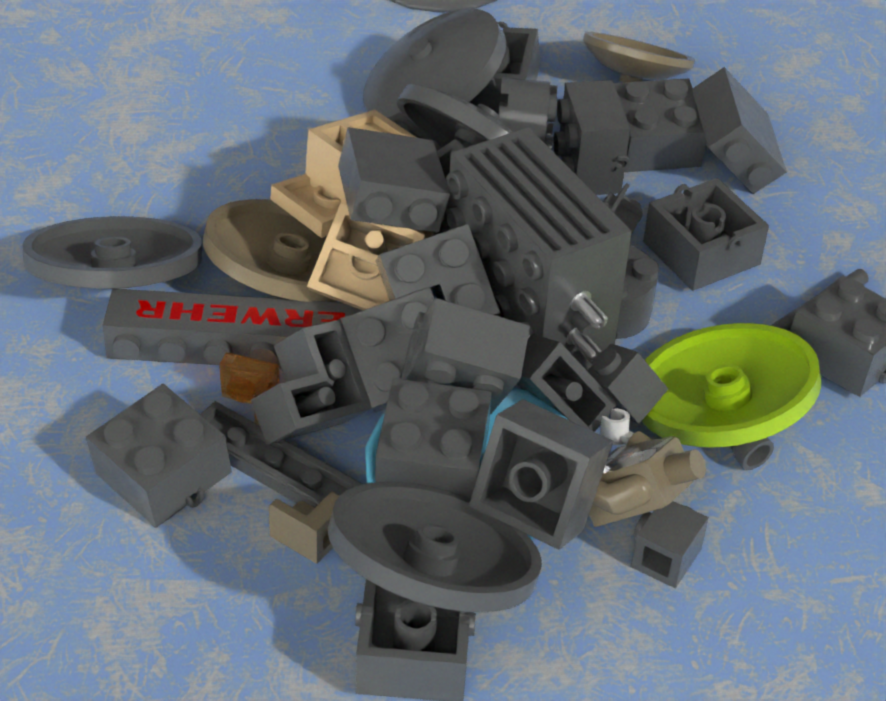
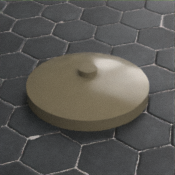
M247 199L230 202L216 208L208 216L203 234V247L209 259L228 276L248 287L281 298L304 302H337L307 288L327 236L321 238L275 202L268 199Z

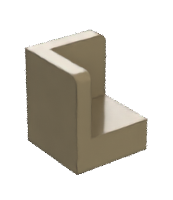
M331 491L315 508L304 501H299L291 507L281 500L275 499L269 505L270 536L317 564L333 548L328 536V525L334 503L339 495Z

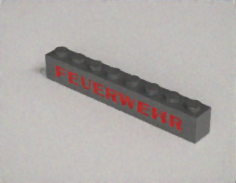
M112 289L102 326L106 358L282 369L274 345L302 328L339 320L363 310L342 302H304L278 298Z

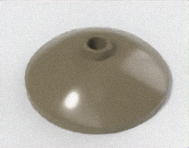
M598 32L584 33L583 41L587 49L602 65L621 73L619 81L624 83L641 82L643 79L667 80L688 72L695 63V59L690 56L645 42Z

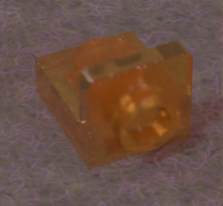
M229 352L225 353L219 364L222 397L233 399L237 402L252 404V399L280 383L278 364ZM254 411L255 423L259 425L257 416Z

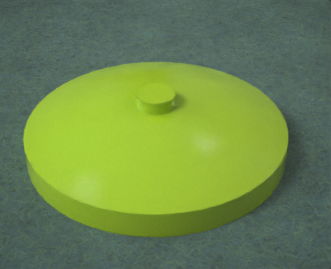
M732 323L715 325L686 333L665 343L645 359L668 390L642 422L656 435L662 438L675 436L680 440L681 444L687 446L729 447L767 438L796 423L815 404L821 390L818 357L813 348L800 336L770 325Z

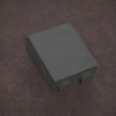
M725 67L692 89L708 148L753 194L787 173L768 113Z
M348 127L338 168L350 220L439 233L450 191L434 141Z

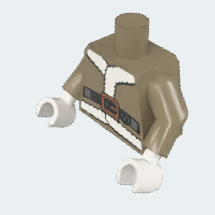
M612 409L610 419L601 416L600 435L613 440V445L625 444V446L617 447L609 454L589 513L594 527L654 511L669 505L694 480L704 478L706 464L702 454L696 449L684 452L680 440L675 436L653 440L641 431L635 433L629 431L630 415L625 410Z

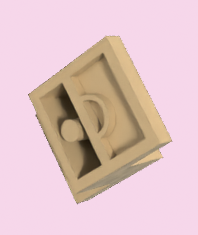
M376 110L308 129L305 174L271 185L270 199L321 238L328 235L340 203L347 205L338 168L347 128L351 127L415 137Z
M340 203L307 288L310 291L360 310H366L386 303L390 300L376 264L378 256L382 253L432 237L436 232L350 220L347 205Z

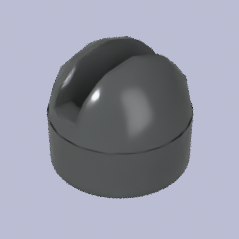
M767 437L755 442L731 446L735 459L744 469L752 470L761 466L769 459L773 453L774 444Z

